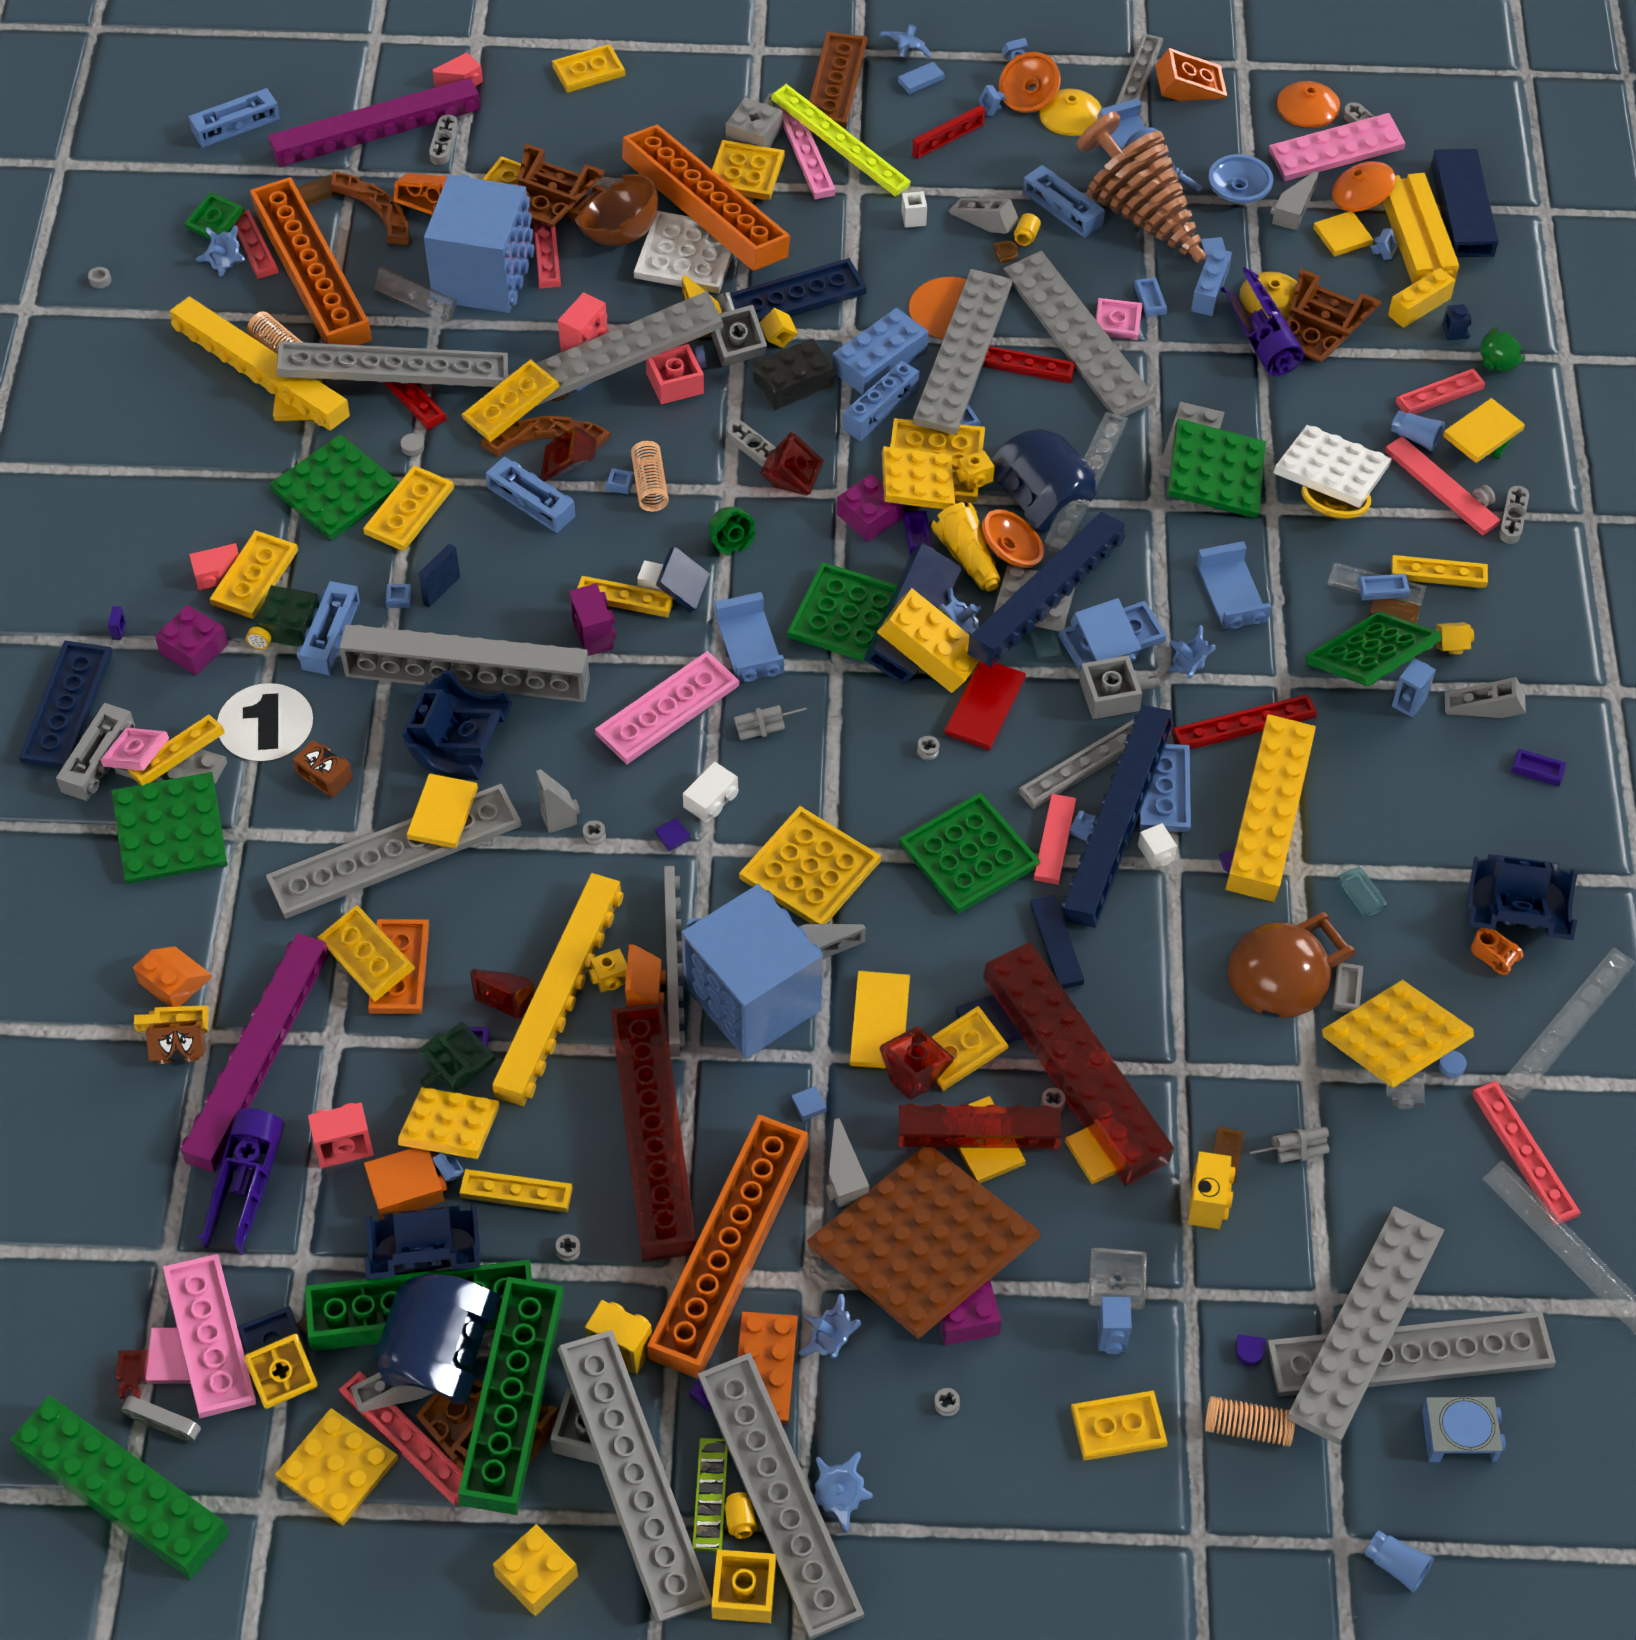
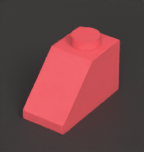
M467 52L432 70L435 87L471 78L474 86L483 82L481 65Z
M236 543L189 554L198 590L210 589L220 584L239 555Z

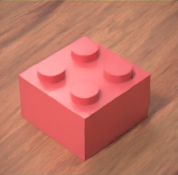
M583 292L558 319L561 352L609 333L605 302Z
M689 344L677 346L646 360V374L661 405L704 394V374Z
M362 1102L356 1104L348 1103L340 1108L319 1110L315 1114L308 1115L321 1169L374 1156Z

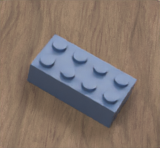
M896 307L833 353L832 372L863 395L901 360L909 364L927 351L928 331Z

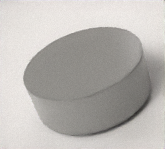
M96 267L90 270L88 273L89 284L94 288L108 286L111 283L109 270L104 267Z
M415 433L405 435L401 439L402 452L408 456L421 454L424 450L423 438Z

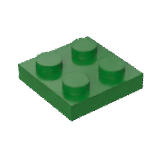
M210 192L185 221L184 225L188 230L211 240L210 235L206 231L207 227L216 234L224 231L228 233L245 210L241 205Z

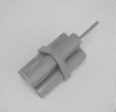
M780 705L762 710L756 708L754 712L735 716L734 722L739 739L742 741L757 736H762L763 738L767 737L769 733L784 730L785 725L782 716L804 711L807 708L782 713Z
M1321 1126L1306 1130L1293 1129L1291 1133L1271 1137L1273 1147L1249 1153L1255 1154L1276 1149L1279 1163L1298 1159L1301 1162L1307 1161L1308 1157L1329 1153L1327 1143L1329 1132L1327 1127L1322 1128Z

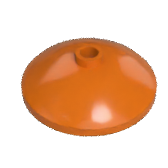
M1026 52L1016 56L1005 66L1000 75L999 92H1002L1006 97V100H1003L1010 109L1020 113L1036 112L1046 107L1059 90L1061 81L1059 69L1052 58L1040 52Z
M1299 81L1281 90L1277 98V109L1280 115L1293 125L1303 128H1319L1332 123L1337 118L1340 111V101L1338 96L1329 87L1321 83Z
M1376 161L1362 162L1350 167L1339 176L1333 185L1332 198L1334 203L1340 209L1350 212L1367 210L1380 204L1391 194L1395 187L1396 177L1394 171L1389 165Z
M999 509L990 511L984 517L982 531L985 541L1000 559L1010 565L1021 568L1034 567L1042 560L1044 555L1042 541L1033 527L1023 518L1010 511Z

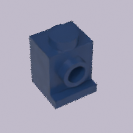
M1464 304L1446 307L1442 326L1448 341L1470 338L1468 326H1471V315Z

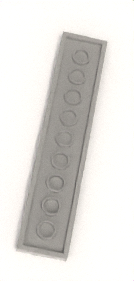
M1042 250L1003 268L1004 275L1007 278L1013 279L1012 286L1071 362H1075L1077 371L1115 421L1155 403L1154 394Z
M974 269L970 270L914 414L913 425L957 435L1011 291L1013 279Z
M703 292L537 362L536 364L557 380L560 386L538 405L724 327L709 292Z
M279 341L277 376L287 378L423 383L427 385L486 386L495 388L508 377V353Z
M498 784L476 793L456 849L407 839V832L412 821L411 818L266 875V879L284 918L287 919L522 826L521 820L503 785Z
M1393 1207L1288 1413L1287 1420L1340 1445L1436 1250L1444 1229L1402 1209Z
M1541 1311L1398 1326L1368 1387L1554 1368L1556 1361L1543 1313ZM1328 1334L1268 1340L1267 1349L1278 1397L1298 1395Z
M609 1330L560 1345L557 1348L656 1623L711 1605L712 1598L613 1331Z
M751 1353L698 1373L700 1384L748 1497L751 1500L773 1554H776L777 1565L809 1640L864 1618L862 1607Z

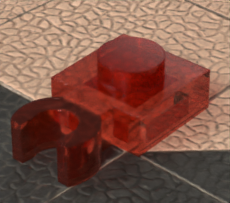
M119 1350L116 1378L118 1381H123L118 1387V1395L121 1400H125V1393L129 1389H134V1397L140 1399L142 1391L138 1381H146L149 1354L147 1350Z

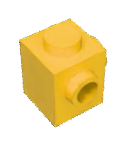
M776 308L759 322L763 329L764 337L781 348H784L798 334L790 315Z
M983 450L960 458L956 474L958 480L964 483L967 490L993 482L994 465Z
M1465 622L1436 624V630L1440 631L1442 638L1441 641L1436 643L1437 649L1449 651V654H1462L1463 650L1471 649V643L1474 642V630L1471 628V625Z
M620 948L591 958L592 969L588 970L589 977L593 985H598L601 993L607 990H616L621 985L626 984L627 963Z

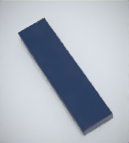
M1056 895L1031 899L1030 906L1058 989L1084 985V977Z

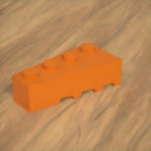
M407 173L395 181L393 201L433 215L447 176Z

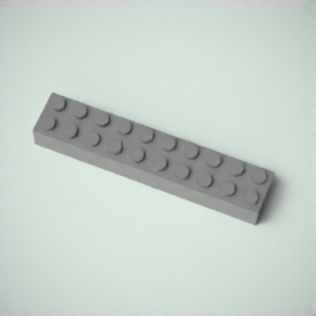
M347 624L345 625L339 647L345 677L424 685L426 682L430 684L435 678L441 676V671L449 670L452 671L459 683L467 690L499 693L501 690H505L510 695L585 702L590 681L587 650L580 648Z

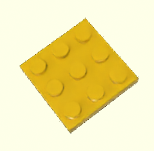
M722 140L712 170L744 197L770 201L785 157V150Z
M883 446L884 502L943 510L955 504L951 455Z
M421 1087L399 1135L398 1145L478 1159L498 1113L499 1101Z
M330 1408L276 1472L275 1476L280 1482L344 1526L396 1463L398 1455Z

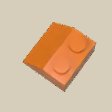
M629 944L625 986L627 1016L659 1017V1007L664 1008L665 992H661V985H666L667 970L662 969L660 958L633 944Z
M175 946L153 949L133 966L138 983L168 1007L183 1005L212 978V974Z

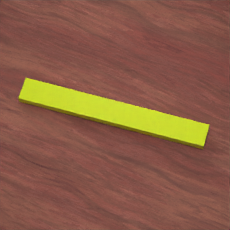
M785 84L772 94L771 100L896 197L910 186L911 181L789 85Z

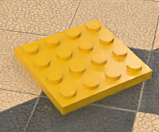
M894 418L890 447L951 455L955 501L977 503L979 487L967 490L964 483L958 480L956 470L958 469L960 458L983 451L985 427L960 425L957 435L913 425V420Z
M799 806L741 870L739 879L752 887L760 884L765 891L769 890L777 903L810 924H827L881 862V855Z
M1403 979L1322 1029L1323 1038L1391 1088L1396 1087L1474 1037L1472 1027Z

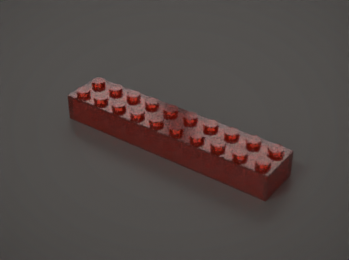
M1028 942L987 962L983 975L984 981L1057 1088L1063 1091L1066 1101L1083 1126L1089 1129L1114 1165L1116 1174L1124 1186L1170 1163L1175 1148L1032 943Z
M663 1003L610 1009L642 1262L690 1256L696 1245V1236Z

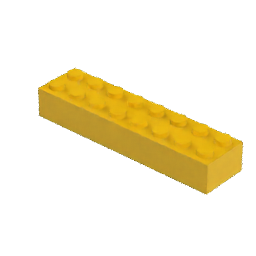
M1267 715L1225 890L1275 903L1282 880L1316 726Z

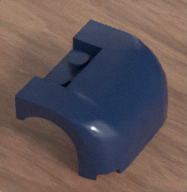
M1035 429L1022 432L1008 440L991 459L994 465L993 480L1009 492L1025 511L1024 515L1040 531L1048 532L1051 521L1056 513L1068 503L1079 499L1092 501L1097 494V491H1095L1096 474L1064 437L1051 431Z
M441 671V676L435 678L430 684L426 682L422 687L403 728L404 744L422 767L436 775L463 780H479L488 761L484 756V752L497 723L505 722L513 702L505 690H501L494 696L478 695L463 687L452 671Z
M1488 854L1487 859H1479V857L1475 856L1467 896L1469 926L1495 930L1497 921L1506 925H1515L1517 923L1535 929L1545 927L1547 937L1574 940L1577 919L1572 920V905L1577 872L1575 869H1571L1570 872L1559 869V863L1493 854Z
M460 1205L384 1213L385 1219L372 1221V1216L365 1217L368 1256L364 1257L366 1280L395 1277L397 1273L449 1267H451V1270L480 1267L481 1251L476 1205H471V1210L462 1211L460 1210Z
M424 1274L409 1279L399 1287L395 1294L376 1351L375 1361H378V1369L382 1376L381 1380L391 1387L414 1386L426 1389L447 1398L456 1405L467 1403L475 1375L471 1374L486 1325L488 1322H493L501 1295L473 1282L451 1275Z

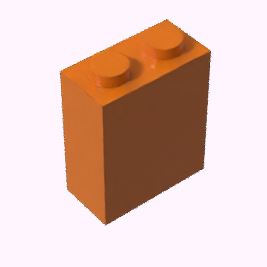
M410 1148L364 1163L380 1219H385L384 1213L419 1210L445 1202L443 1191L447 1190V1186L443 1176L437 1175L435 1168L438 1167L432 1159L436 1156V1152L430 1153L428 1150Z

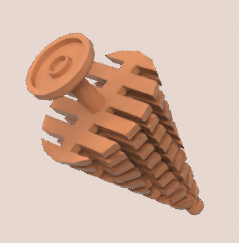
M1113 111L1099 118L1079 137L1076 147L1082 152H1088L1101 145L1112 159L1104 166L1105 169L1099 171L1093 178L1095 180L1091 181L1088 186L1090 189L1087 190V195L1094 200H1098L1103 206L1110 207L1117 214L1122 212L1124 218L1133 220V224L1138 227H1144L1147 233L1151 235L1157 233L1155 237L1161 241L1168 240V246L1177 248L1182 245V248L1179 249L1181 254L1188 255L1190 253L1196 263L1202 262L1206 258V253L1198 245L1201 243L1199 234L1191 237L1196 232L1195 222L1188 223L1192 218V213L1186 209L1188 203L1185 196H1181L1183 189L1181 183H1177L1178 175L1172 168L1174 165L1171 157L1168 158L1169 150L1167 145H1164L1163 133L1161 131L1148 133L1121 150L1111 137L1121 122L1120 115Z

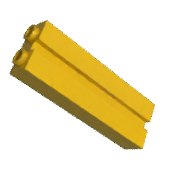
M1425 173L1408 174L1407 178L1401 179L1400 175H1396L1393 191L1382 202L1399 244V249L1412 284L1440 267L1456 280L1459 263Z

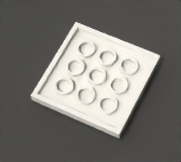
M657 211L654 223L648 232L634 269V278L682 287V276L686 275L703 290L719 294L733 253L691 217Z
M1306 425L1276 464L1274 474L1360 508L1390 466L1392 458L1385 456L1381 452H1374L1364 448L1361 444L1344 440L1338 435L1324 432L1318 427Z

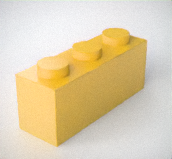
M1441 267L1394 295L1391 300L1388 316L1402 328H1405L1450 300L1456 280Z

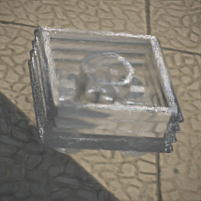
M1092 1248L1089 1272V1305L1100 1306L1102 1296L1130 1297L1131 1309H1143L1146 1301L1147 1253L1144 1251ZM1114 1276H1120L1121 1281H1116Z

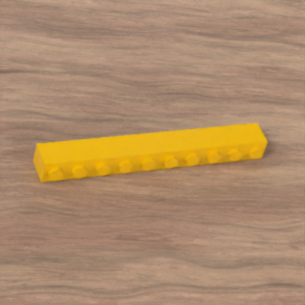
M190 296L169 310L172 320L171 325L177 332L183 333L192 342L200 344L207 352H212L221 361L227 362L239 373L245 374L254 383H258L266 388L269 393L276 394L286 404H291L302 415H307L319 426H323L331 431L350 416L347 399L316 379L277 376V353Z
M591 873L492 1084L494 1098L524 1107L527 1099L533 1097L536 1089L535 1082L538 1076L541 1077L546 1068L545 1060L548 1054L552 1055L556 1046L555 1038L558 1032L562 1033L564 1030L566 1014L574 1008L577 990H582L584 986L585 973L587 969H591V958L595 957L596 949L602 947L606 927H611L614 920L613 912L622 903L624 893L621 892L620 881Z

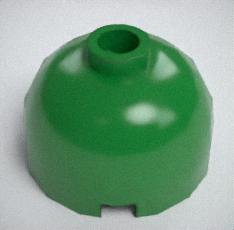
M1494 327L1482 340L1480 346V354L1483 358L1482 363L1489 370L1494 369L1498 372L1511 371L1518 367L1525 360L1526 356L1525 354L1521 356L1519 351L1522 350V347L1506 331L1499 333L1497 332L1499 328Z
M724 507L718 510L709 521V538L721 553L732 555L730 552L739 549V553L743 552L751 545L756 536L754 531V524L756 525V522L741 508Z

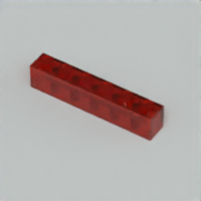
M914 1103L899 1105L898 1147L1060 1149L1062 1138L1061 1108H1053L1049 1105L1040 1107H1026L1024 1105H1015L1013 1107L987 1105L982 1107L969 1104L959 1106H945L943 1104L919 1106Z

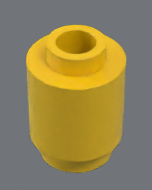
M1023 214L1014 231L1015 241L1022 246H1028L1034 242L1041 225L1040 219L1034 214Z
M744 1492L729 1495L724 1505L728 1532L737 1539L748 1538L757 1530L755 1511L748 1494Z

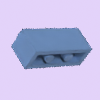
M1214 247L1210 248L1194 291L1191 311L1213 316L1222 292L1221 288L1224 286L1229 272L1232 252Z

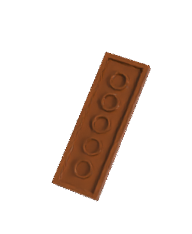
M827 32L809 102L842 128L847 129L868 37Z

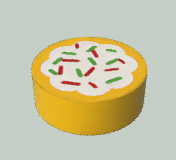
M252 627L248 630L245 639L251 647L264 650L268 648L271 642V635L261 627Z

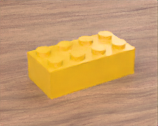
M913 588L898 601L877 631L879 635L951 693L967 680L979 660L967 654L970 635Z

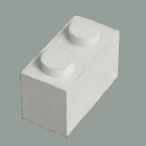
M714 762L683 793V808L707 823L712 817L719 815L723 806L729 800L732 801L737 796L739 791L738 776Z

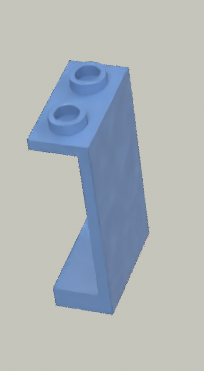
M1244 541L1200 549L1198 552L1196 566L1223 630L1267 622L1270 616L1271 604L1262 603L1245 563L1247 547Z
M762 592L716 601L715 617L734 675L739 680V683L750 682L768 676L773 677L784 673V657L778 654L766 619Z

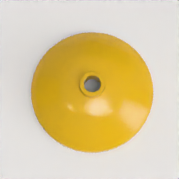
M1061 89L1058 90L1054 99L1046 107L1039 110V117L1045 127L1057 134L1080 136L1097 121L1102 107L1096 98L1085 91Z
M1279 272L1258 273V280L1274 300L1287 322L1297 281ZM1246 280L1240 288L1239 300L1248 314L1254 316L1253 312L1255 310L1259 311L1263 307L1248 280Z
M1302 485V496L1308 505L1315 511L1330 518L1353 519L1365 514L1371 505L1370 494L1361 507L1358 508Z

